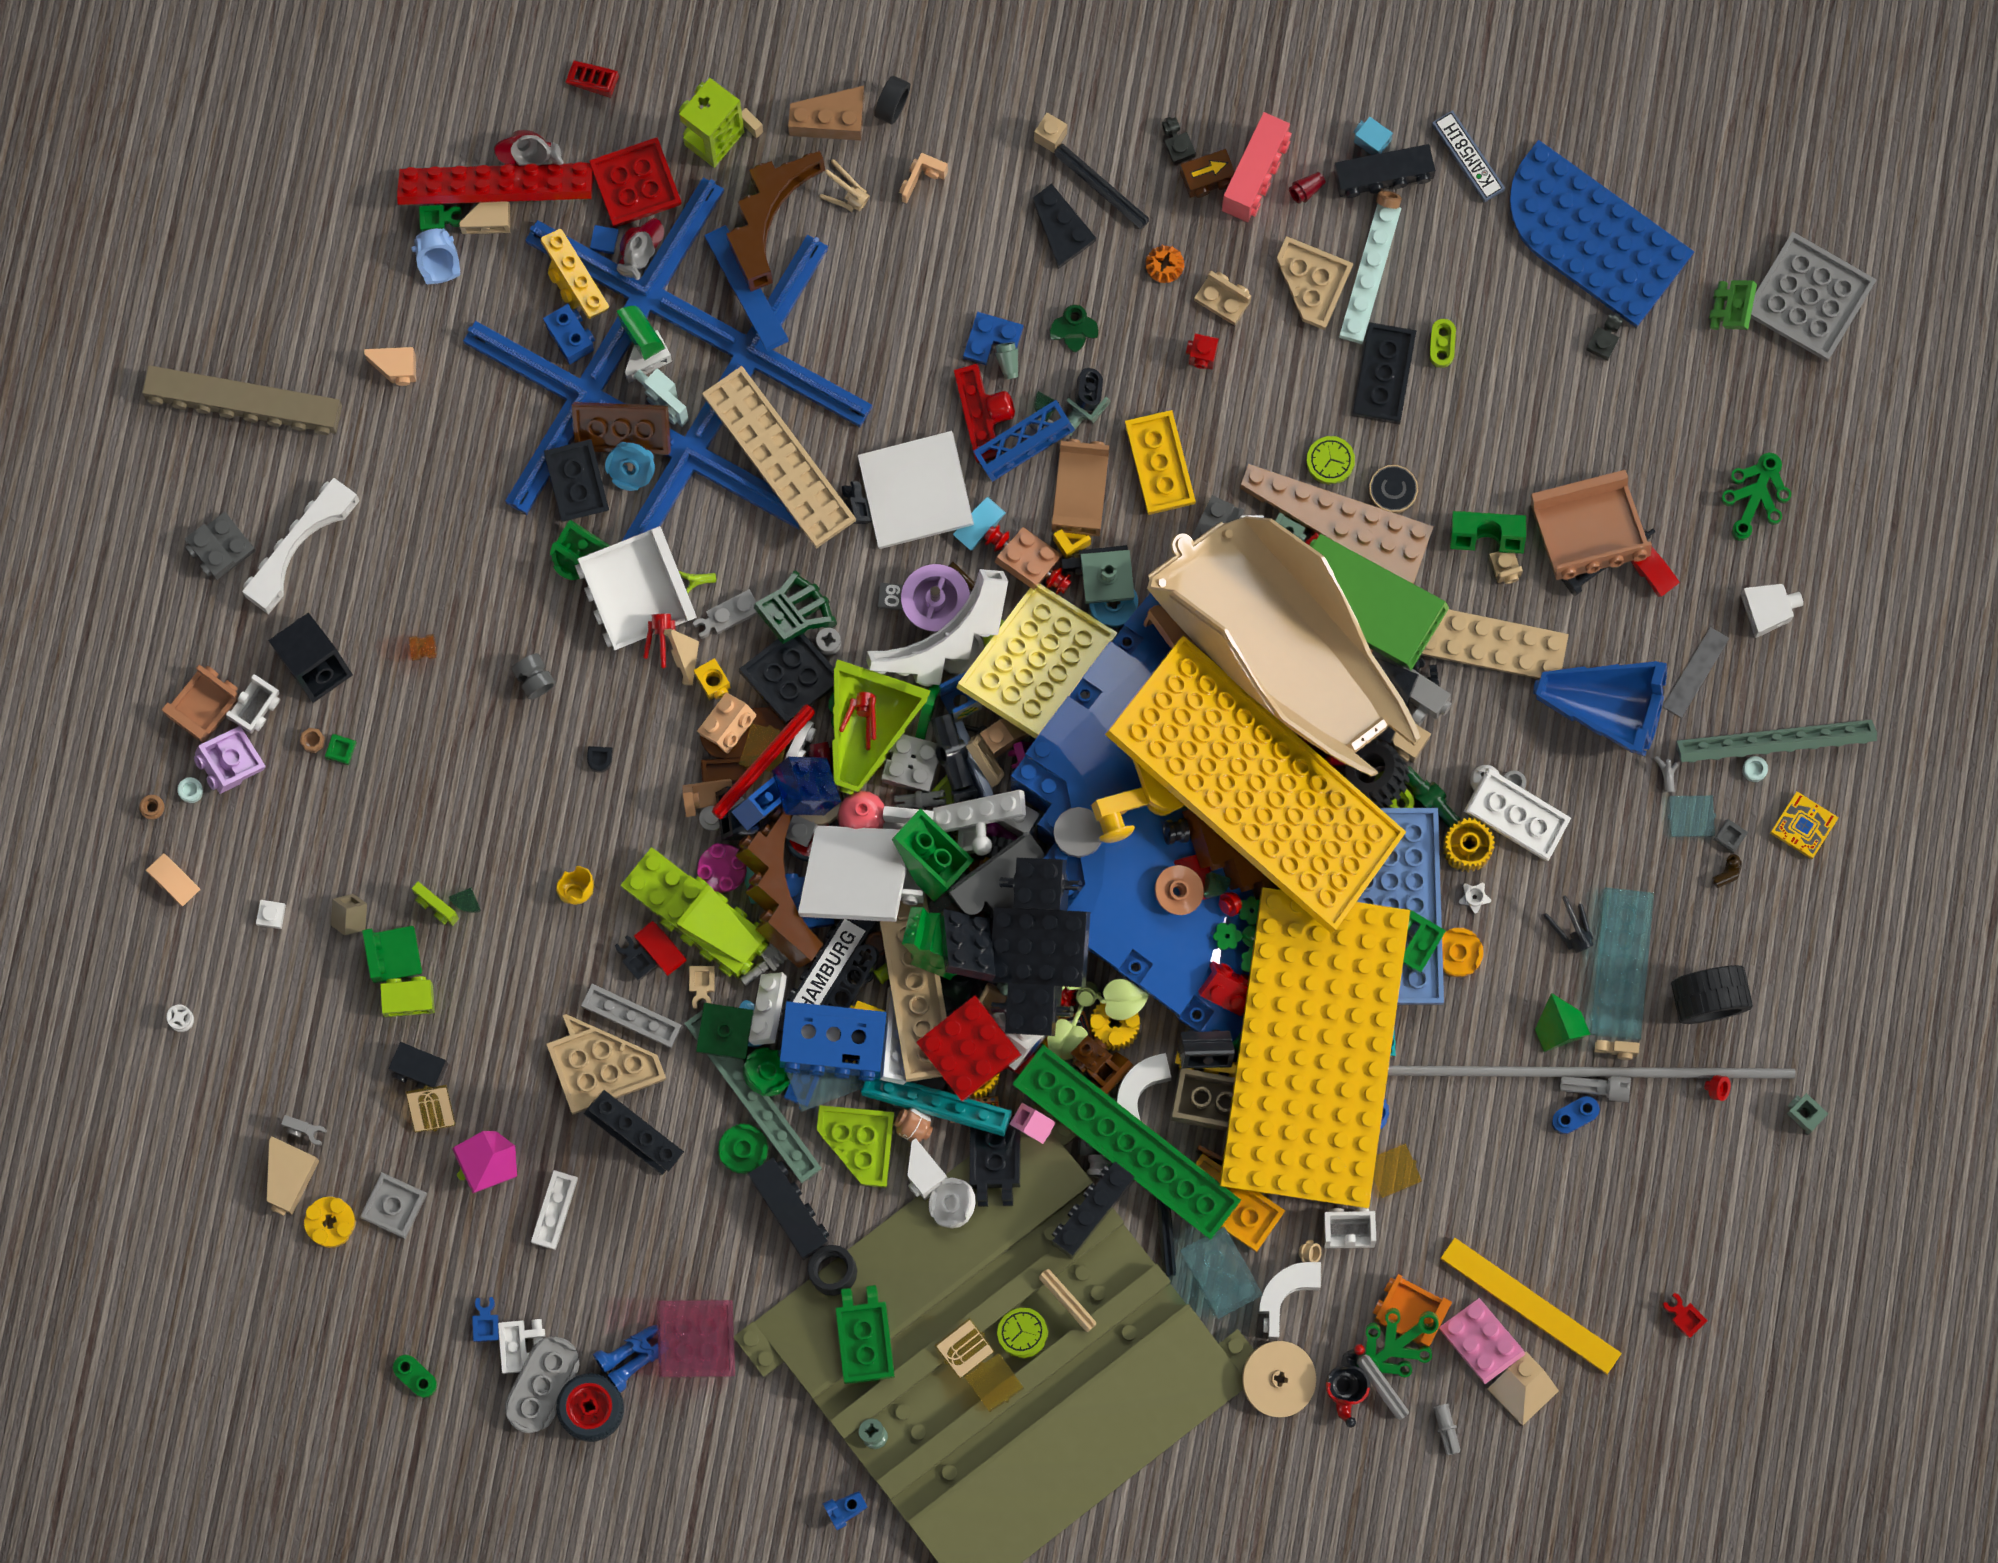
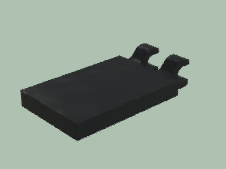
M1014 1115L1010 1118L1004 1136L970 1127L969 1185L972 1189H977L978 1207H988V1188H1002L1003 1206H1013V1188L1020 1187L1021 1131L1010 1125Z

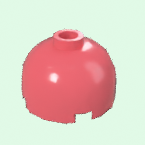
M868 791L854 792L852 795H848L839 807V827L883 829L885 823L883 819L884 803L877 795Z

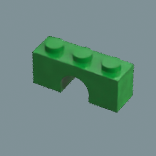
M1453 511L1450 526V549L1475 551L1476 541L1479 538L1490 537L1498 542L1499 552L1524 554L1526 515Z

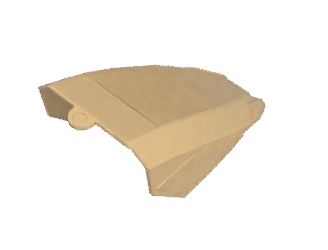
M1245 516L1228 523L1220 522L1194 541L1187 534H1178L1172 539L1171 549L1174 556L1149 573L1147 589L1202 651L1249 696L1283 724L1339 761L1370 776L1378 774V771L1359 757L1356 752L1385 731L1388 726L1412 745H1415L1420 740L1421 736L1406 704L1371 653L1360 625L1332 569L1322 554L1270 518Z

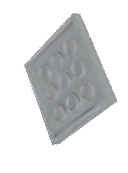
M1792 232L1755 293L1751 318L1828 362L1877 279Z

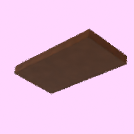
M574 402L572 404L574 443L591 439L594 452H611L620 442L638 444L653 454L669 455L671 452L668 406Z

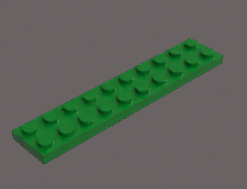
M1044 1044L1014 1081L1013 1085L1110 1162H1117L1135 1176L1134 1180L1208 1239L1211 1240L1241 1202L1240 1198L1226 1187L1219 1186L1220 1183Z

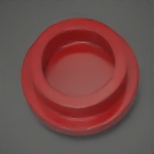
M1225 892L1220 895L1219 906L1222 912L1229 916L1237 915L1242 908L1239 896L1234 892Z

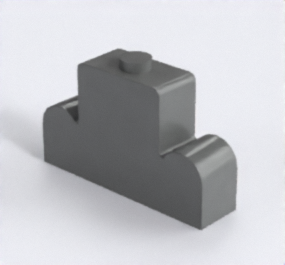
M1025 832L951 886L947 893L957 907L967 914L979 913L983 909L984 902L993 914L994 907L1013 908L1014 890L1007 887L1001 888L999 883L1008 882L999 881L1000 877L1014 878L1017 857L1044 859L1045 855L1033 836Z

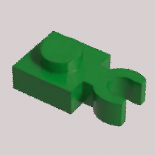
M443 205L419 206L421 232L435 228L445 229V224L460 227L461 220L452 219L454 214H461L460 207H452L448 211H444Z

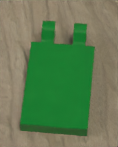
M876 1285L866 1286L868 1304L854 1305L851 1288L841 1289L843 1307L836 1308L844 1384L895 1378L886 1301L879 1302Z

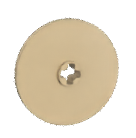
M1285 1341L1268 1342L1255 1349L1248 1357L1242 1373L1243 1390L1250 1404L1265 1415L1271 1417L1294 1415L1309 1403L1314 1394L1316 1372L1313 1362L1303 1349L1293 1343ZM1281 1372V1377L1285 1378V1381L1277 1386L1278 1383L1274 1380V1376H1278Z

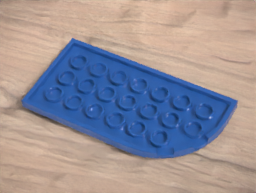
M1540 140L1536 142L1525 156L1515 173L1510 192V213L1519 237L1524 244L1541 260L1613 312L1620 314V317L1637 328L1694 255V251Z

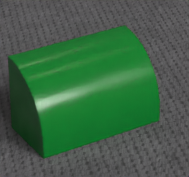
M627 306L616 311L622 327L644 361L666 349L639 307Z

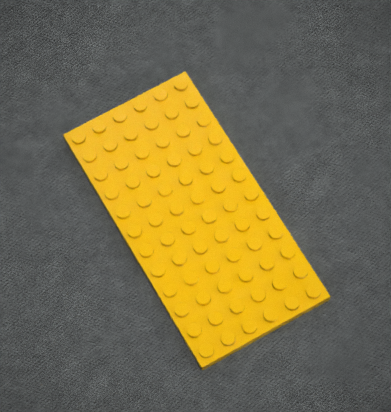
M1184 635L1176 642L1105 733L1111 741L1330 933H1333L1338 928L1406 833L1402 827L1292 730L1249 696Z
M1261 888L1219 1186L1369 1208L1410 910L1356 902L1333 933H1330L1282 890Z

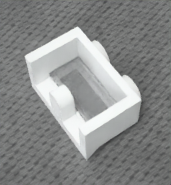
M255 674L252 676V682L245 692L239 695L238 702L232 711H228L226 714L228 720L241 726L251 734L254 730L259 731L266 722L264 715L268 709L273 711L280 701V698L277 697L279 690Z
M1333 1208L1329 1212L1324 1213V1248L1375 1247V1211H1369L1367 1208H1356L1354 1212H1344V1209Z

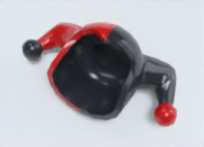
M1357 1344L1354 1349L1344 1353L1340 1366L1334 1368L1326 1379V1391L1329 1397L1336 1402L1338 1417L1345 1421L1347 1427L1350 1428L1356 1425L1355 1418L1351 1417L1352 1405L1364 1401L1370 1390V1380L1367 1373L1356 1366L1358 1355H1362L1365 1351L1364 1346L1361 1344Z

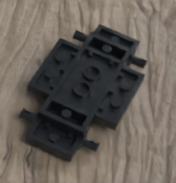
M1017 857L1014 878L1000 877L999 881L1008 882L999 883L1001 888H1013L1014 903L1013 908L994 907L992 945L996 976L993 981L989 982L1008 984L1006 1003H991V1007H1000V1009L991 1008L992 1013H1005V1033L1055 1036L1056 1023L1059 1016L1073 1017L1074 1014L1064 1012L1074 1011L1072 1006H1061L1062 987L1086 988L1091 912L1067 911L1069 890L1081 891L1082 887L1073 886L1082 885L1081 880H1068L1066 874L1067 860Z

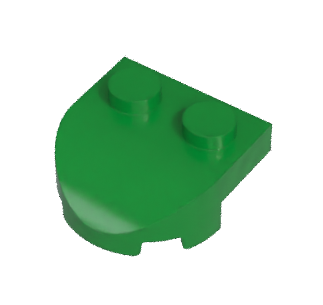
M570 520L567 522L558 540L552 544L550 555H552L553 567L562 577L569 580H578L580 577L575 565L579 564L577 559L607 548L610 545Z

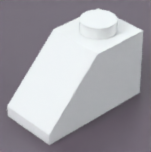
M658 330L655 332L666 349L644 361L634 345L625 370L628 383L636 380L633 376L638 370H641L646 375L672 362L671 354Z
M915 1138L911 1143L908 1168L910 1184L908 1187L916 1197L921 1195L926 1200L931 1196V1192L938 1188L944 1179L948 1178Z

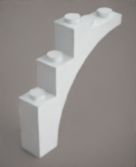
M979 569L975 586L967 602L948 624L928 638L907 647L888 651H867L866 662L869 669L880 674L886 672H896L903 676L913 674L916 683L922 686L940 685L945 658L955 662L969 660L974 633L983 637L998 635L1008 585L1004 571Z

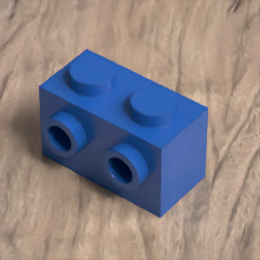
M566 304L543 318L547 330L569 365L594 351L592 342L595 341V338L588 328L584 330L580 324L583 319L576 308L572 310L569 304Z

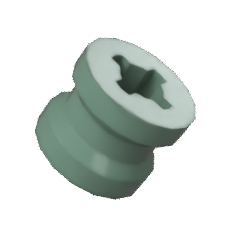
M872 1418L865 1420L860 1425L859 1436L867 1447L879 1449L886 1444L888 1433L880 1421Z

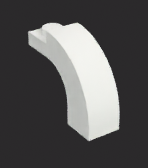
M1166 1053L1142 1060L1127 1073L1121 1083L1117 1103L1139 1120L1137 1103L1142 1092L1152 1085L1171 1081Z
M1303 1262L1291 1265L1276 1274L1268 1283L1261 1297L1258 1314H1268V1318L1263 1320V1333H1268V1339L1278 1340L1280 1306L1289 1294L1299 1290H1320L1321 1262Z

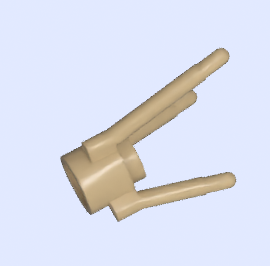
M832 159L831 163L853 187L851 188L828 169L825 170V174L848 191L845 196L848 202L846 203L824 194H820L819 197L844 207L850 212H853L854 209L861 211L869 200L870 195L867 194L865 189L860 187L841 165Z

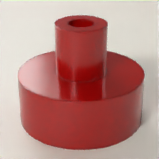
M1715 1075L1711 1081L1705 1082L1704 1088L1709 1092L1711 1099L1724 1101L1729 1096L1731 1082L1726 1076Z

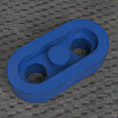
M1585 1096L1559 1109L1552 1118L1554 1130L1560 1134H1569L1592 1122L1599 1114V1104L1594 1098ZM1584 1105H1589L1592 1110L1590 1113H1586L1583 1111ZM1561 1117H1568L1570 1123L1564 1125L1561 1122Z

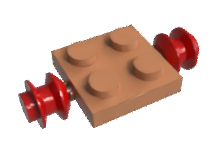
M1000 525L996 528L992 526L985 534L986 546L992 543L995 545V552L1002 550L997 556L995 563L1033 590L1038 587L1044 578L1047 579V588L1055 587L1057 595L1060 592L1064 594L1072 584V581L1069 580L1070 574L1067 576L1061 574L1062 568L1052 570L1060 561L1062 554L1024 527L1011 541L1009 540V531L1005 533L1000 532Z

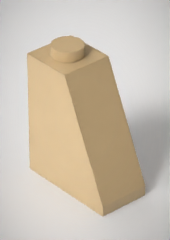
M271 1136L269 1140L267 1202L272 1205V1211L283 1216L286 1212L293 1215L319 1160L315 1156Z

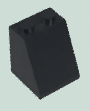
M309 612L268 640L312 703L353 676L336 647Z

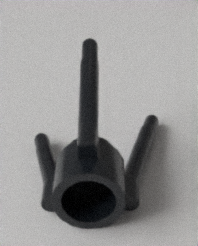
M1564 895L1562 899L1576 930L1570 934L1571 939L1566 936L1547 913L1544 914V918L1566 943L1568 950L1574 948L1575 952L1579 953L1592 947V939L1594 938L1589 929L1583 904L1578 905L1583 924L1581 929L1567 896Z

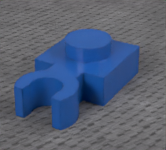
M489 1297L490 1304L486 1308L481 1307L480 1298L475 1300V1306L480 1312V1316H472L474 1342L499 1341V1316L491 1315L495 1307L493 1297Z

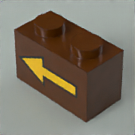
M1226 149L1180 165V174L1190 198L1194 196L1197 198L1204 197L1211 190L1217 188L1219 190L1227 189L1235 173Z

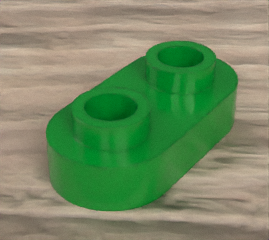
M401 1355L394 1361V1374L417 1396L428 1398L436 1392V1378L414 1357ZM404 1363L410 1364V1369L407 1372L401 1370V1366ZM422 1380L428 1381V1387L425 1389H421L419 1386Z

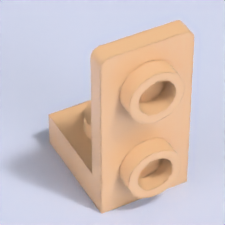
M921 153L919 159H914L909 172L912 174L909 180H904L899 193L902 194V202L907 204L922 171L930 178L938 179L939 177L944 180L948 173V164Z

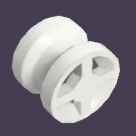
M175 1005L168 1010L167 1022L175 1031L185 1032L193 1026L194 1016L186 1006Z

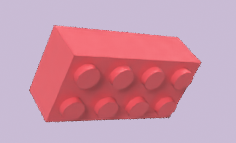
M1263 112L1224 194L1223 212L1245 222H1249L1251 215L1256 217L1261 206V195L1266 196L1271 185V174L1276 175L1281 164V153L1286 154L1291 143L1289 141L1292 135L1289 132L1290 123Z

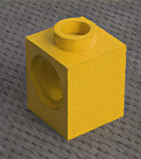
M715 658L694 670V675L709 700L722 698L731 688L730 682ZM715 676L720 679L719 684L716 686H709L707 684V680L710 677Z

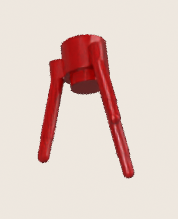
M652 614V621H648V633L643 657L644 659L648 658L653 631H655V634H659L661 668L664 669L666 667L665 629L676 631L675 620H671V614Z
M859 692L856 699H850L849 708L839 731H844L855 709L858 716L866 717V750H870L871 739L876 740V696L869 692Z

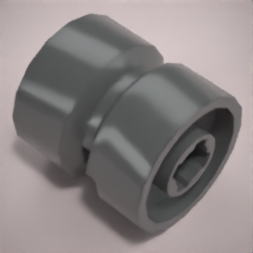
M539 653L523 658L511 668L518 682H523L521 687L528 699H535L547 693L556 685L550 672L544 671L546 666Z

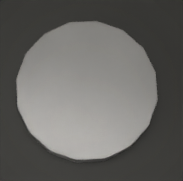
M1082 807L1068 809L1055 822V842L1059 849L1068 856L1076 858L1088 856L1097 851L1102 843L1099 840V837L1103 835L1100 822L1096 821L1094 812Z

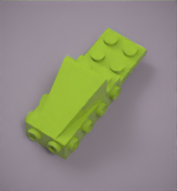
M652 847L621 884L625 891L658 915L662 920L660 923L671 932L675 930L681 935L680 939L690 947L694 945L700 949L699 954L709 962L714 960L720 965L719 969L728 977L733 975L738 979L742 974L746 975L752 968V961L757 955L761 956L769 946L768 940L755 930L759 925L758 922L752 924L746 919L748 915L737 906L735 909L727 904L728 899L718 891L715 892L703 879L698 876L694 879L691 875H687Z

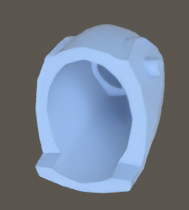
M444 228L423 231L416 236V239H414L415 246L411 247L412 252H416L417 267L427 285L443 283L460 276L459 258L453 243L454 239Z

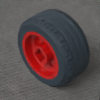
M593 1373L581 1374L569 1380L563 1386L557 1398L556 1411L562 1427L572 1437L581 1441L595 1442L607 1438L619 1427L624 1414V1402L621 1393L608 1378ZM593 1403L595 1409L587 1412L586 1405L588 1406Z

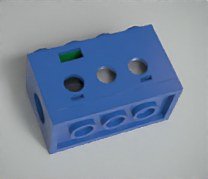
M786 1001L780 1068H784V1072L798 1074L799 1070L809 1071V1075L824 1076L825 1072L834 1073L835 1078L849 1079V1075L859 1076V1080L874 1081V1078L880 1077L887 1012Z

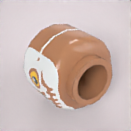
M903 1108L894 1121L896 1133L910 1142L915 1138L918 1142L922 1139L927 1140L933 1130V1127L930 1126L931 1117L914 1108Z

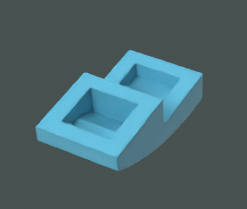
M986 497L971 513L974 525L957 529L953 534L970 550H974L992 526L995 527L1006 514L989 497Z

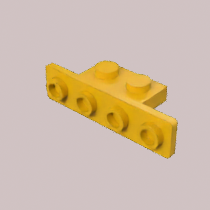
M562 229L543 236L540 241L552 259L548 275L551 281L556 283L561 290L560 293L564 302L569 303L572 310L581 306L589 319L608 311V303Z

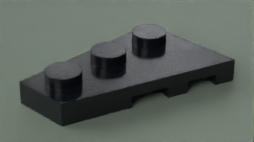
M1052 183L1033 197L1034 206L1046 233L1057 267L1060 269L1093 244L1097 238Z

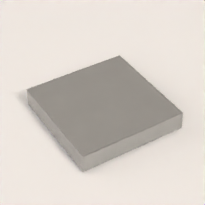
M381 1172L360 1215V1219L406 1239L427 1193Z

